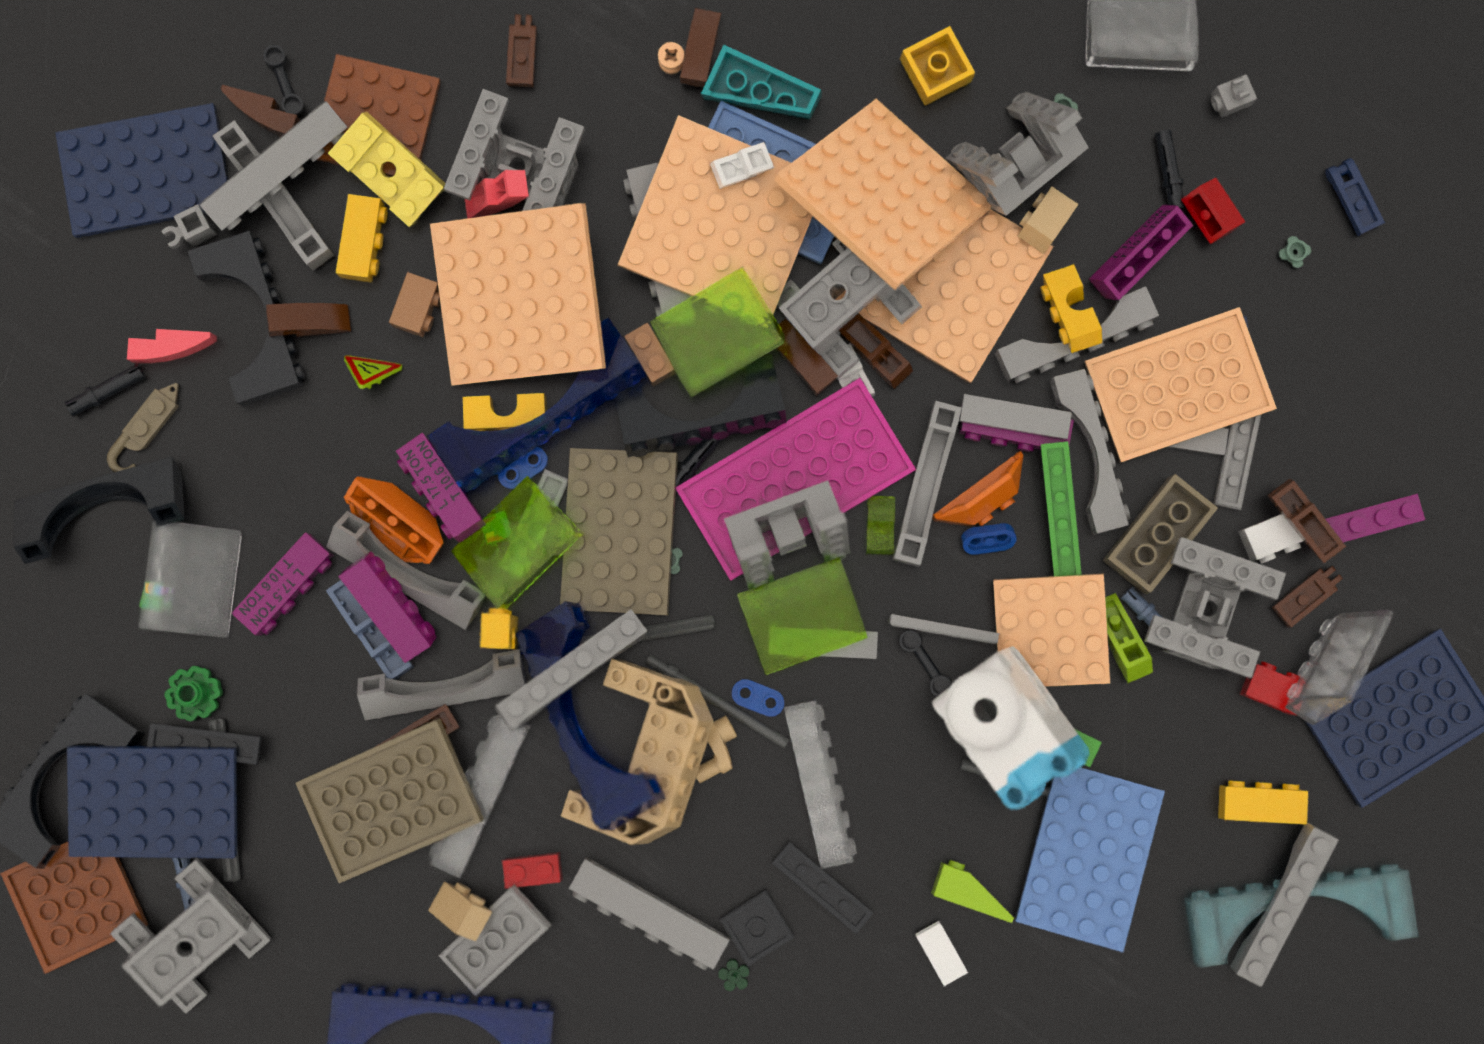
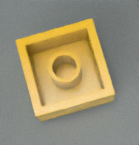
M950 26L902 50L900 61L925 106L969 84L975 75L974 69Z

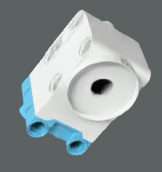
M1013 646L997 651L971 672L956 680L951 687L932 700L935 710L945 720L952 736L963 745L968 756L979 767L1003 803L1011 809L1024 808L1042 795L1049 780L1054 777H1067L1087 763L1086 760L1089 757L1087 745L1059 709L1055 699L1022 654Z

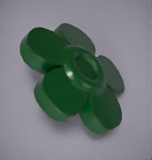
M734 959L729 960L727 968H721L718 973V977L721 980H726L724 988L728 991H733L735 986L743 990L748 985V980L745 977L750 973L749 968L746 965H741L738 968V962Z

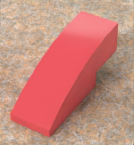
M504 170L494 179L484 178L475 187L471 200L465 199L467 219L490 216L508 209L529 197L525 170Z
M156 329V340L128 338L127 360L134 364L172 361L207 348L217 342V336L211 332Z

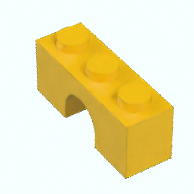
M1074 264L1043 274L1044 286L1040 287L1044 301H1050L1052 307L1049 308L1054 323L1059 322L1061 329L1058 331L1063 345L1068 344L1071 353L1103 343L1102 328L1093 307L1085 310L1070 308L1072 304L1084 300L1083 284Z
M544 393L517 394V407L509 416H498L495 414L491 396L463 397L464 430L471 432V436L475 437L487 436V431H498V435H513L514 430H525V434H539L541 429H548L546 395Z
M489 608V614L482 613L480 647L517 649L519 617L512 615V611L498 608Z

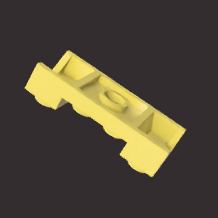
M368 112L362 113L328 152L344 169L354 173L390 206L389 209L409 227L418 221L421 214L432 201L444 191L446 183ZM387 161L392 162L396 167V173L393 177H389L383 172V165Z

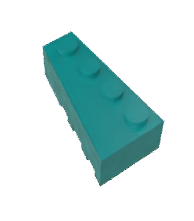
M723 45L701 95L706 100L723 101L727 104L811 119L822 96L821 89Z

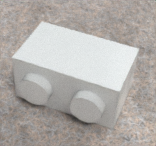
M1282 514L1238 531L1250 561L1259 559L1260 563L1276 558L1275 552L1284 549L1285 553H1289L1301 548L1299 543L1303 541Z

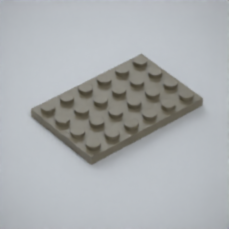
M570 448L560 610L626 613L632 609L635 614L668 616L678 453L650 452L642 457H628L626 450Z
M441 719L430 722L296 782V786L338 883L484 821Z

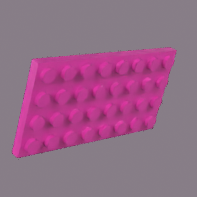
M859 378L791 418L787 423L781 424L677 486L676 491L728 578L732 581L742 575L743 571L730 540L724 521L725 518L825 481H829L840 512L845 513L916 469L863 381ZM807 517L799 519L804 537L812 533ZM772 531L762 533L770 556L772 557L779 553Z

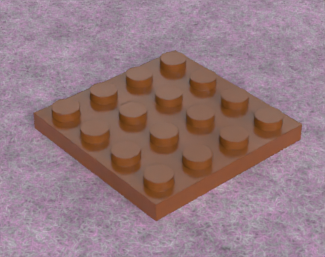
M336 54L324 101L330 105L347 126L343 131L344 133L362 113L368 112L421 160L441 80L440 78ZM331 141L323 147L325 153L317 160L340 165L328 154L334 147ZM387 161L383 165V172L385 175L393 177L396 173V167L392 162Z
M66 842L60 845L61 847L44 869H37L29 863L23 862L0 873L45 974L116 941L110 933L132 913L148 926V922L119 857H69V845Z

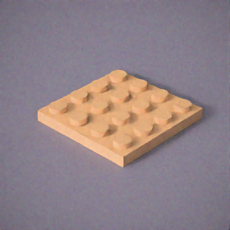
M1104 573L993 580L996 632L999 633L998 651L1011 646L1015 647L1044 686L1110 683Z

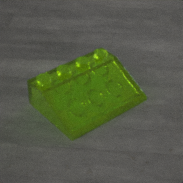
M744 267L732 272L650 321L676 374L691 397L785 343L784 332Z
M526 476L483 519L486 525L458 543L451 552L485 596L498 609H507L583 534L529 476Z
M840 557L737 594L765 675L868 638Z

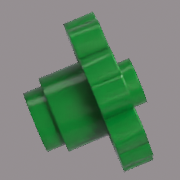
M192 666L189 670H177L175 675L169 678L171 688L167 689L164 695L167 700V707L176 709V716L179 719L196 721L199 717L208 718L219 708L216 699L220 698L223 694L219 679L211 678V671L209 669Z

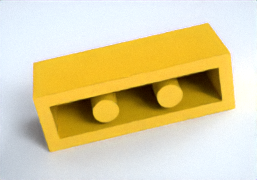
M348 194L336 274L340 278L372 282L373 275L377 276L379 270V260L376 259L377 250L381 249L383 245V233H380L381 225L386 223L388 212L387 207H384L385 204L380 198Z
M1228 781V786H1219L1218 818L1307 824L1308 791L1299 790V785L1283 784L1282 789L1272 788V783L1255 782V787H1245L1244 781Z

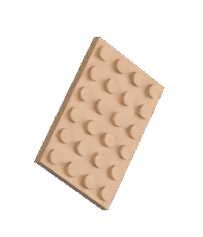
M1240 307L1084 362L1088 374L1092 377L1094 391L1120 463L1277 409Z

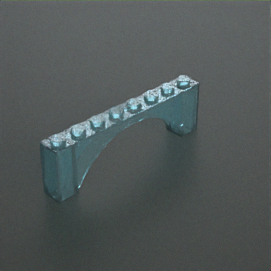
M1397 864L1381 866L1382 871L1371 872V868L1356 869L1353 875L1344 876V872L1328 873L1327 878L1317 880L1309 895L1330 897L1348 903L1370 918L1382 930L1383 938L1392 941L1419 937L1408 870L1398 868ZM1281 880L1273 881V886L1263 887V883L1248 884L1245 890L1236 891L1235 887L1220 888L1217 894H1209L1208 891L1192 892V897L1184 898L1194 964L1199 967L1227 964V955L1233 943L1254 918L1267 910Z

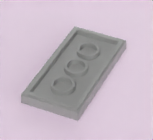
M515 885L509 888L488 908L492 911V914L476 941L459 936L439 955L475 996L551 926L550 922Z

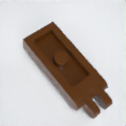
M516 14L515 24L509 25L506 84L507 86L534 87L537 26L532 25V15H526L525 25H521L522 16L521 14Z
M1333 565L1325 571L1321 568L1316 570L1272 606L1288 628L1293 627L1338 590L1335 585L1343 578L1338 574L1331 580L1328 576L1336 571Z

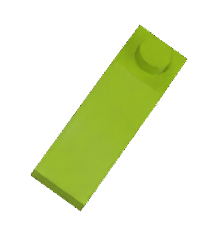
M1116 593L1105 597L1108 645L1127 683L1153 673L1152 657Z
M949 860L948 864L941 862L931 892L933 896L1010 923L1013 922L1014 917L971 873L964 870V864Z

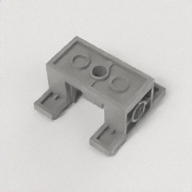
M483 89L447 178L444 191L470 201L477 183L481 182L484 178L494 179L504 170H517L512 167L517 163H522L525 165L524 170L529 197L524 199L526 203L522 211L563 206L579 165L576 151L585 127L559 117L549 144L544 149L503 135L500 128L509 99Z
M1028 92L1021 93L1013 99V103L1006 109L1011 117L1024 123L1031 137L1028 136L1025 139L1022 133L1018 132L999 148L1000 153L992 155L988 154L983 146L979 148L968 142L960 143L951 150V154L945 159L952 167L961 171L965 178L986 197L991 205V209L1007 216L1089 148L1075 125L1082 119L1076 109Z
M836 239L832 244L839 251L840 255L801 289L798 288L792 279L789 280L784 286L777 305L811 347L841 378L860 359L839 336L841 334L840 328L875 298L878 302L881 300L901 324L921 309L922 305L903 284L894 290L845 244ZM846 290V294L842 299L835 300Z
M829 481L724 519L749 590L755 589L759 591L765 589L774 581L772 572L775 570L762 533L772 531L780 555L806 547L799 519L807 517L824 562L830 560L833 563L846 558V554L850 553L847 521L844 513L840 512Z
M1179 537L1170 564L1187 569L1188 573L1172 621L1153 615L1144 642L1162 647V652L1211 669H1225L1252 678L1260 651L1228 641L1226 635L1240 593L1251 591L1277 600L1286 573ZM1207 602L1212 606V612L1209 616L1203 614Z
M198 858L192 861L174 878L193 898L192 902L185 911L156 936L134 913L110 933L129 953L122 967L160 1007L171 998L185 1014L208 994L195 977L231 945L235 943L248 958H251L271 940V937ZM188 941L193 946L186 951L181 949L179 942Z

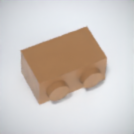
M407 272L389 323L395 328L424 337L425 331L429 332L433 325L434 317L431 315L434 307L440 305L438 283Z
M648 323L624 336L629 348L653 387L676 374L673 364Z

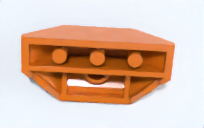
M1022 452L1016 453L933 514V521L969 527L978 523L979 526H983L994 518L991 512L999 507L1003 511L1013 504L1015 500L1012 497L1019 490L1024 456Z
M357 476L344 496L346 504H349L351 513L369 523L370 530L379 541L404 562L430 564L444 543L436 518L393 483Z

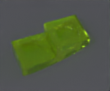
M872 496L868 498L866 554L893 555L895 497Z

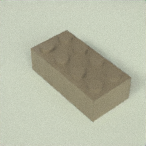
M1173 474L1166 479L1102 561L1143 594L1151 593L1173 566L1170 563L1179 537L1192 541L1218 507L1179 476Z

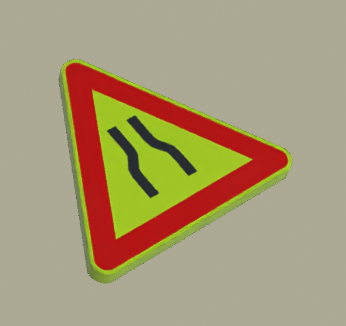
M349 355L344 356V362L360 389H371L372 384H380L382 379L402 370V364Z

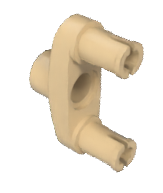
M726 715L713 723L708 743L714 752V758L700 765L696 776L699 783L720 772L724 774L733 769L726 743L736 738L737 734Z

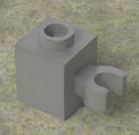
M1247 74L1217 86L1211 93L1212 106L1216 112L1219 111L1221 117L1247 108L1257 99Z
M198 204L174 216L178 227L168 226L162 230L165 236L172 233L175 234L174 241L168 243L172 249L181 246L184 239L194 247L218 235L208 214Z

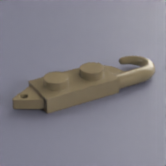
M175 383L160 390L154 389L122 430L123 433L115 441L107 454V463L113 472L136 466L132 464L129 467L122 468L117 464V457L125 447L134 451H142L148 447L179 407L177 405L179 384Z

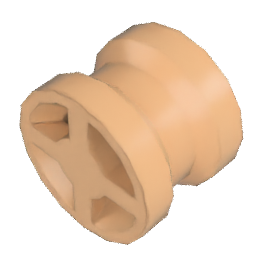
M665 43L658 52L660 68L668 74L680 72L682 70L684 50L677 43Z

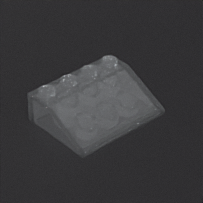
M1088 0L1086 66L1191 71L1197 64L1199 31L1196 0Z
M153 520L139 628L228 638L242 531L180 522L157 527Z
M1379 610L1340 613L1332 620H1325L1319 629V633H1321L1319 640H1316L1309 649L1308 653L1311 655L1309 660L1298 671L1300 676L1298 682L1294 683L1287 693L1289 700L1285 708L1311 725H1315L1350 702L1394 612Z

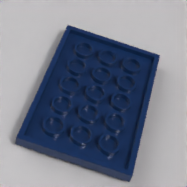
M211 103L55 132L73 236L79 238L175 220V215L197 204L199 205V203L229 180L224 151L213 137L214 134L220 131L216 106Z
M1436 629L1306 710L1301 716L1358 806L1363 808L1483 733L1484 696L1443 631Z
M67 747L69 857L236 858V747Z

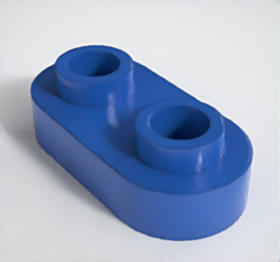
M536 446L526 448L500 467L498 472L500 483L507 489L520 488L546 469L548 465L547 454ZM537 455L539 458L538 462L534 465L530 464V456ZM511 470L516 472V477L513 480L507 479V473Z
M1006 523L969 528L961 536L963 549L972 555L1008 550L1015 545L1017 540L1014 528Z
M747 679L740 680L733 686L732 698L742 707L769 717L776 716L783 710V696L774 689ZM742 688H748L751 691V695L748 698L740 696ZM768 698L775 699L776 705L774 708L766 706L765 702Z

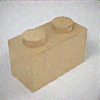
M1051 187L1046 195L1042 192L1032 205L1036 210L1033 213L1028 210L1019 223L1023 228L1018 237L1043 254H1045L1078 206L1076 202L1054 187Z
M444 881L428 911L455 934L476 941L492 911L484 906V899L475 894H469L471 892L469 887L459 882L456 885H452Z

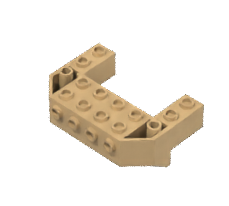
M611 659L603 685L650 702L619 802L616 803L586 790H569L561 816L631 845L648 844L681 826L714 721L698 686L684 679L672 678L625 660Z

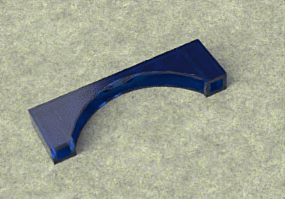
M609 317L601 322L606 368L580 371L566 394L544 414L522 425L496 431L463 429L453 426L449 421L427 435L454 481L464 494L478 488L482 482L493 475L501 473L505 467L516 460L524 458L528 452L539 445L545 444L551 437L562 430L568 429L574 422L585 415L591 414L597 407L608 400L614 399L618 393L629 386L637 384L641 378L647 375L639 360Z
M565 601L516 633L519 641L518 647L528 662V670L533 679L579 647L584 632L590 628L580 604ZM572 688L546 706L550 714L549 720L556 728L560 737V746L569 758L570 769L577 777L581 786V795L590 807L592 821L599 830H615L666 799L655 774L640 773L635 775L609 763L592 748L579 727L572 702Z
M342 984L341 988H337L332 993L327 1044H365L368 1039L387 1025L409 1016L425 1013H444L467 1019L484 1028L501 1044H552L556 1008L549 1007L550 1004L546 1002H533V1006L522 1005L521 1000L507 999L505 1003H497L495 998L478 997V1001L467 1000V996L461 994H452L451 998H443L437 992H423V996L412 995L413 991L407 989H397L396 993L385 992L383 987H369L367 991L358 990V986L353 984Z

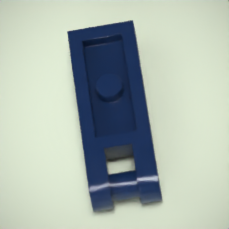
M1352 158L1342 161V165L1338 167L1331 166L1325 169L1326 177L1333 185L1358 236L1385 223ZM1346 174L1349 176L1350 181L1344 183L1341 176Z

